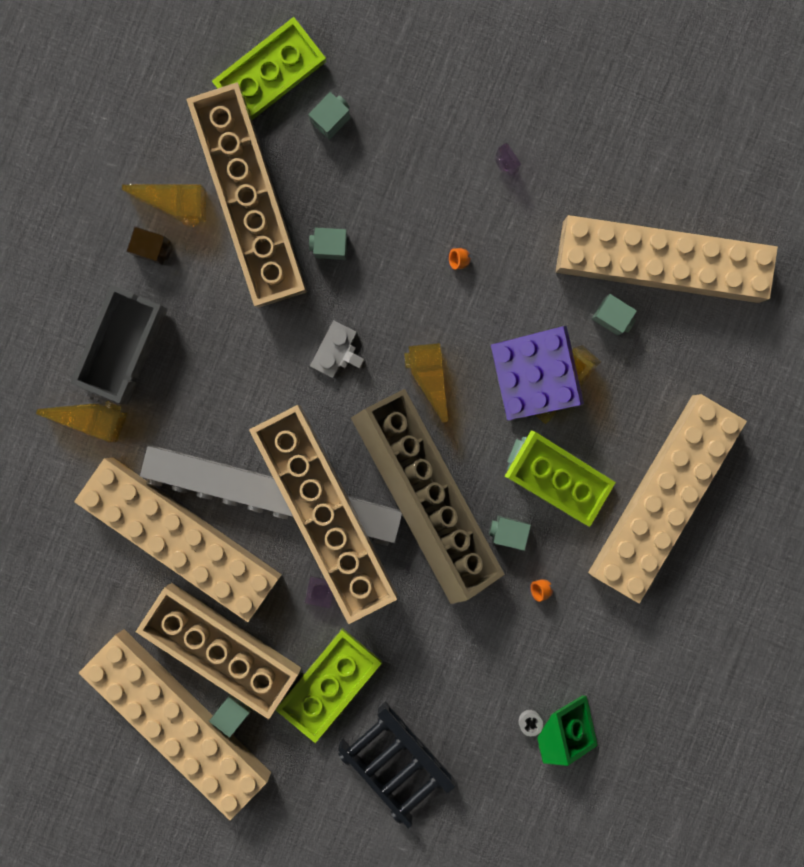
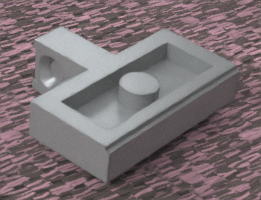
M333 320L310 367L333 379L339 367L346 368L348 363L360 369L365 360L354 354L356 347L351 345L357 332Z

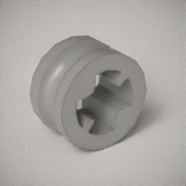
M526 710L519 716V726L525 735L530 737L536 736L542 731L543 721L536 711ZM529 717L531 720L536 718L534 721L536 726L532 729L530 726L526 728L525 720Z

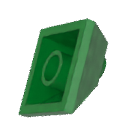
M586 695L580 696L552 713L537 737L544 764L569 766L598 746Z

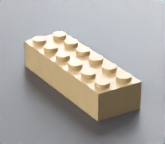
M173 583L164 587L136 630V633L267 719H270L301 669L300 666Z

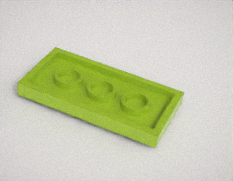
M293 17L212 80V83L218 89L238 82L253 120L327 61L326 57Z
M532 430L505 474L506 478L588 527L592 525L616 483Z
M342 628L275 710L316 743L382 664V660Z

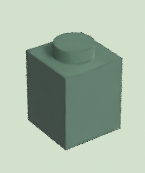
M329 92L308 114L310 122L330 140L350 119L348 109L350 106L340 95L336 98Z
M315 228L314 235L309 237V251H313L315 258L346 260L347 230Z
M609 294L600 304L592 320L618 336L624 331L627 333L630 331L636 321L633 316L637 310Z
M497 516V520H492L489 536H492V542L495 544L525 551L531 525L527 522Z
M229 694L209 722L230 738L252 708Z

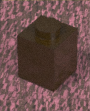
M134 226L127 252L135 257L163 265L164 260H168L171 254L172 246L170 245V240L165 236Z

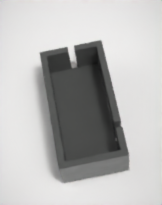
M111 285L70 383L119 404H128L137 384L132 380L134 377H140L168 309Z

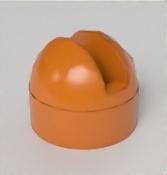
M463 248L452 249L449 253L451 268L454 270L466 268L471 262V258L468 257L470 253Z
M540 579L531 583V593L536 601L541 602L552 596L551 582Z

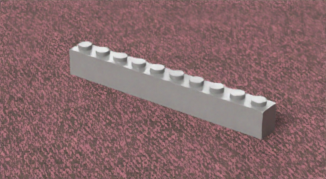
M147 446L140 477L147 478L146 483L162 486L163 483L173 485L172 490L187 493L189 489L198 492L197 496L212 500L213 496L223 498L222 503L237 506L239 502L248 505L247 509L263 513V509L273 511V516L288 519V516L293 517L272 476L157 446ZM347 496L367 536L374 538L373 542L386 546L389 545V542L395 543L402 516L400 510Z

